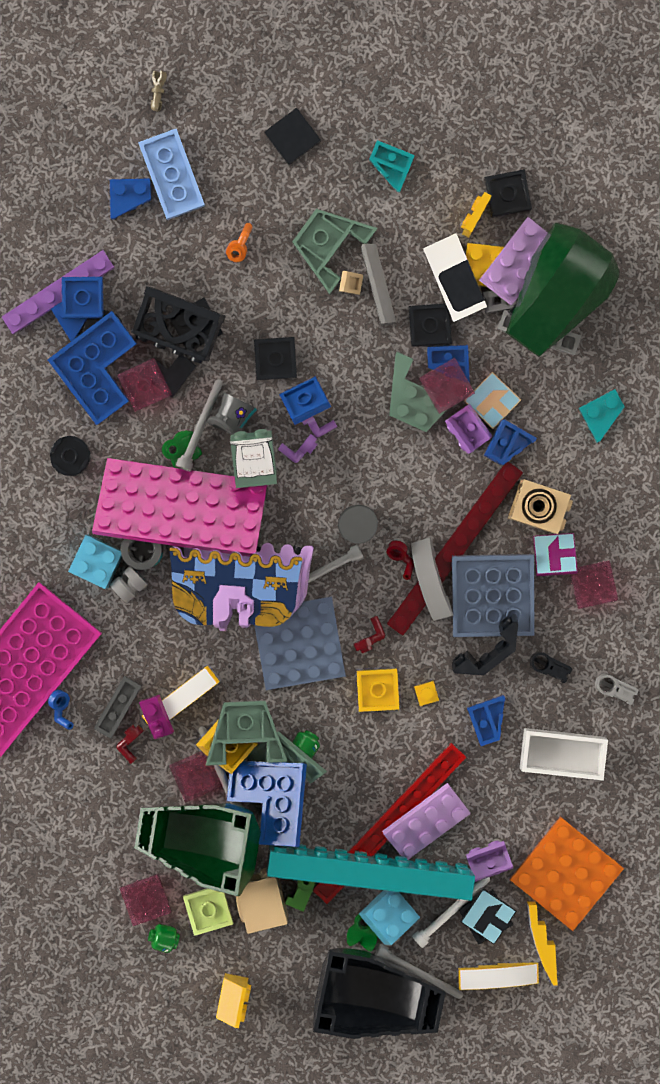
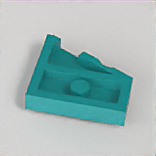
M377 140L369 161L396 192L400 193L415 155Z
M616 389L578 409L597 443L601 441L625 406Z

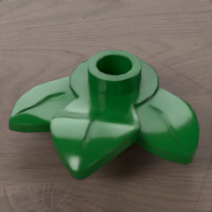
M180 431L176 433L173 439L167 440L162 445V454L165 458L171 460L173 467L178 468L175 466L177 460L185 454L194 432ZM170 446H174L176 449L173 454L169 452ZM198 446L191 458L193 460L198 459L202 455V451Z
M357 914L354 924L347 931V943L349 946H353L360 942L367 951L372 952L378 936L367 924L362 925L360 923L362 918Z

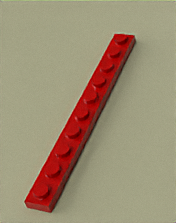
M450 743L347 853L355 854V851L366 852L368 856H373L388 841L382 831L428 798L465 760L466 756L454 744ZM317 883L312 891L328 904L344 885Z

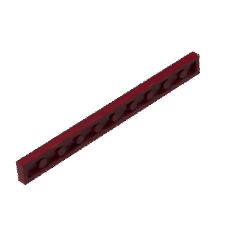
M510 462L502 466L435 557L441 582L445 580L452 570V556H459L465 553L523 474L521 470ZM417 581L387 622V625L402 636L426 605L419 581Z

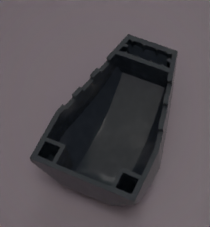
M349 948L329 949L322 964L314 1004L313 1032L351 1039L369 1036L373 1038L382 1035L399 1036L400 1034L409 1033L411 1035L438 1033L446 992L414 973L368 951Z

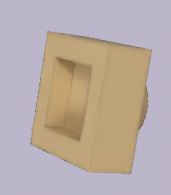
M343 271L339 291L360 295L363 275Z

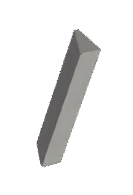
M362 244L361 251L380 324L383 326L395 323L396 319L376 244Z

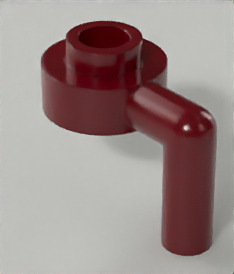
M391 541L387 547V556L395 561L402 560L406 564L403 578L410 580L414 569V561L407 554L408 547L401 541Z
M378 616L370 618L376 634L353 643L356 651L360 650L361 653L373 649L371 645L385 638L386 635Z
M140 725L129 727L124 732L127 736L116 745L117 750L130 764L136 760V757L126 746L144 731Z

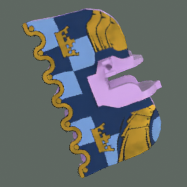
M265 543L262 545L260 552L256 551L250 557L242 556L237 551L227 554L221 553L218 550L206 551L185 547L183 556L180 548L171 547L170 559L174 606L180 616L186 621L196 625H214L220 631H227L233 609H237V612H239V625L242 628H248L251 624L263 627L281 625L302 605L307 595L314 547L304 546L301 549V553L297 555L289 544L284 545L280 553H276L272 544Z

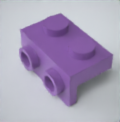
M470 404L445 421L449 432L456 436L459 446L468 454L493 437Z
M504 841L491 842L486 848H474L469 851V854H466L469 866L475 875V882L513 869Z

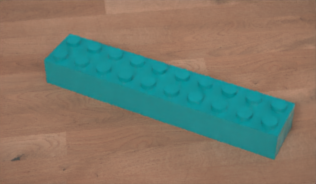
M300 844V847L269 846L266 865L268 877L472 901L475 875L466 864L456 863L455 866L447 865L448 863L444 861H435L434 864L427 863V860L416 858L415 861H409L407 857L395 856V859L387 858L385 854L368 856L366 852L355 851V854L347 853V850L335 849L334 852L327 851V848L320 846L309 849L303 844Z

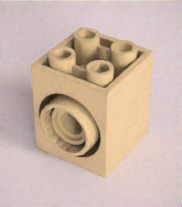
M525 479L520 480L508 519L546 532L558 534L565 527L566 520L563 518L565 512L570 511L573 500H570V494ZM535 501H539L541 504V509L538 512L533 509Z
M266 868L260 870V873L253 874L241 896H236L241 921L245 922L247 934L288 923L289 915L280 879L268 877Z

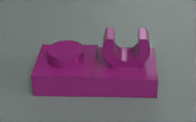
M160 695L139 702L154 740L174 732Z

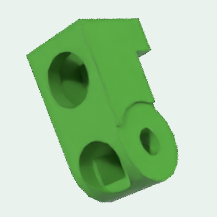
M297 880L298 886L294 895H287L285 904L304 912L315 882Z

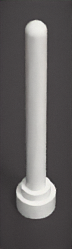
M490 877L474 884L473 896L490 882ZM458 899L425 930L422 929L420 932L414 933L412 935L413 939L420 947H425L429 943V936L469 900Z

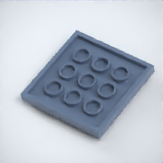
M534 554L452 556L453 637L501 636L499 632L500 622L505 617H510L513 614L517 616L518 620L517 636H534Z
M332 596L303 601L294 614L281 625L273 627L255 625L266 690L346 677Z

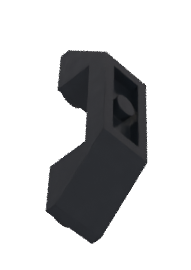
M515 614L510 617L507 616L500 622L499 632L505 641L501 640L498 642L495 649L489 653H484L479 658V661L468 650L463 654H458L452 662L453 672L455 674L485 675L516 651L518 632L517 616Z

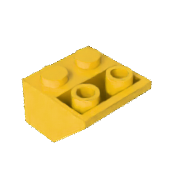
M225 973L216 1018L235 1028H239L240 1022L245 1021L247 1004H244V1002L249 1000L251 985L248 984L249 978Z

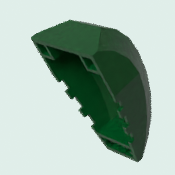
M560 223L553 224L533 254L530 261L531 265L524 279L523 288L518 296L516 308H514L506 331L509 336L538 357L568 334L609 297L620 274L615 258L610 251L581 229Z
M230 803L144 807L140 809L134 848L154 860H159L164 863V866L181 873L180 875L187 879L190 878L201 887L234 896H241L255 872L261 831L252 811Z

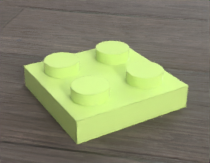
M207 888L183 896L194 936L234 924L225 893Z

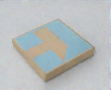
M493 372L464 400L467 405L470 404L477 415L491 429H494L521 401Z

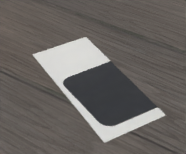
M453 234L423 248L453 322L487 307L457 234Z

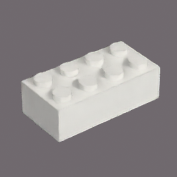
M524 728L520 769L523 772L604 781L608 739L601 736Z

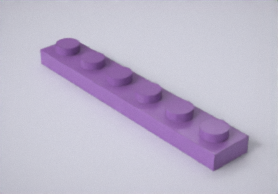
M102 250L63 277H102L115 267ZM60 278L2 316V319L13 335L62 302V279Z

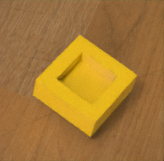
M434 681L414 686L420 706L439 701Z

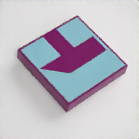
M574 533L533 536L536 577L577 574Z

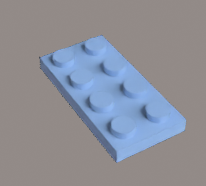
M177 129L138 142L167 220L205 206Z

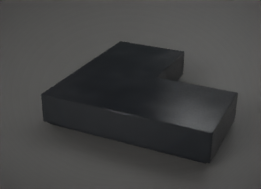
M178 356L170 368L167 369L154 358H151L140 374L173 398L197 366L186 357Z

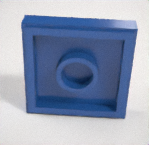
M61 277L63 319L104 317L103 277Z
M316 376L279 394L294 425L331 407Z

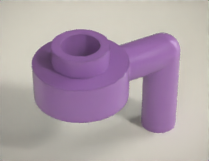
M313 416L302 421L303 425H309L315 437H321L337 427L334 420L319 428Z
M310 434L296 453L283 443L278 450L291 461L297 463L306 452L311 454L318 445L315 443L317 438Z

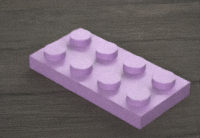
M527 217L479 281L509 305H512L523 288L532 256L547 235V232Z
M447 783L382 832L398 853L403 857H407L408 860L471 813Z

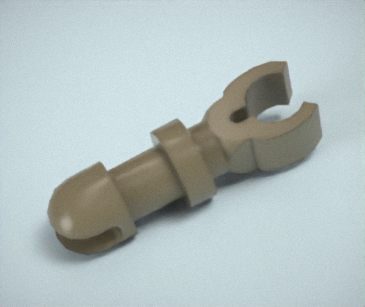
M153 71L152 74L154 84L152 93L154 94L153 100H151V109L156 112L162 108L161 95L164 94L162 86L167 78V74L164 71H160V73Z

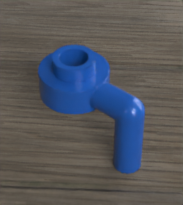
M55 690L48 700L49 706L54 709V721L64 728L71 730L74 724L62 717L63 710L70 701L69 695L62 690Z

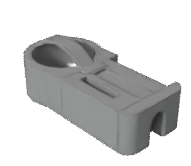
M601 674L595 682L596 689L600 693L611 697L614 696L625 702L627 701L629 705L633 704V696L638 693L636 687L620 681L609 674ZM606 677L611 678L613 685L602 679ZM600 684L605 685L611 689L609 691L604 692L603 690H601Z

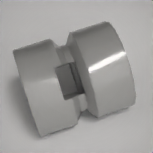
M131 566L122 572V577H117L110 583L111 588L126 603L136 596V591L140 592L148 585L146 579Z

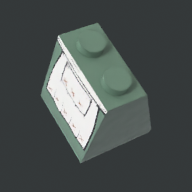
M259 429L253 433L239 431L231 435L230 444L236 488L277 484V467L272 431Z

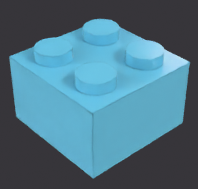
M85 535L68 572L107 589L122 560L121 550L91 535Z
M383 890L359 913L361 918L384 945H392L420 918L399 892Z

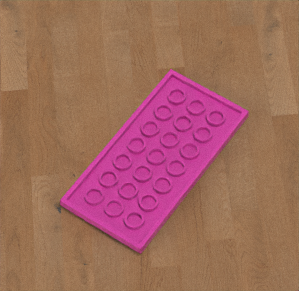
M107 458L92 533L185 548H197L206 551L218 550L221 553L227 554L237 551L242 556L250 557L257 551L267 485L236 488L235 476L193 470L188 472L180 468Z
M41 582L37 583L0 629V758L47 702L52 692L60 686L102 634L101 631Z

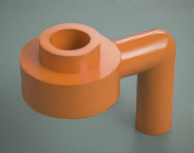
M246 223L239 239L229 243L226 255L231 261L241 262L245 259L247 254L245 243L252 230V224ZM233 251L239 252V255L233 254Z

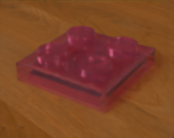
M154 358L117 375L135 412L172 395Z
M455 358L419 378L439 414L475 394Z
M610 560L577 567V574H570L578 609L618 600Z
M202 751L169 765L185 802L222 787L214 766L205 765L208 756Z
M158 873L119 888L133 926L172 912Z

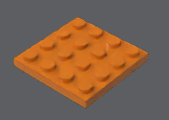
M560 816L510 877V881L574 931L624 868Z

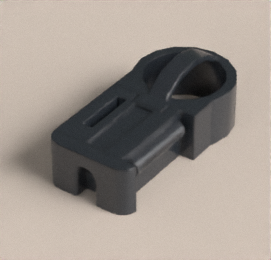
M541 651L535 652L530 657L532 669L545 675L548 674L558 680L561 679L560 682L562 683L567 682V675L571 674L572 667ZM538 655L545 656L547 658V663L536 657ZM534 661L545 667L543 669H537L534 666Z

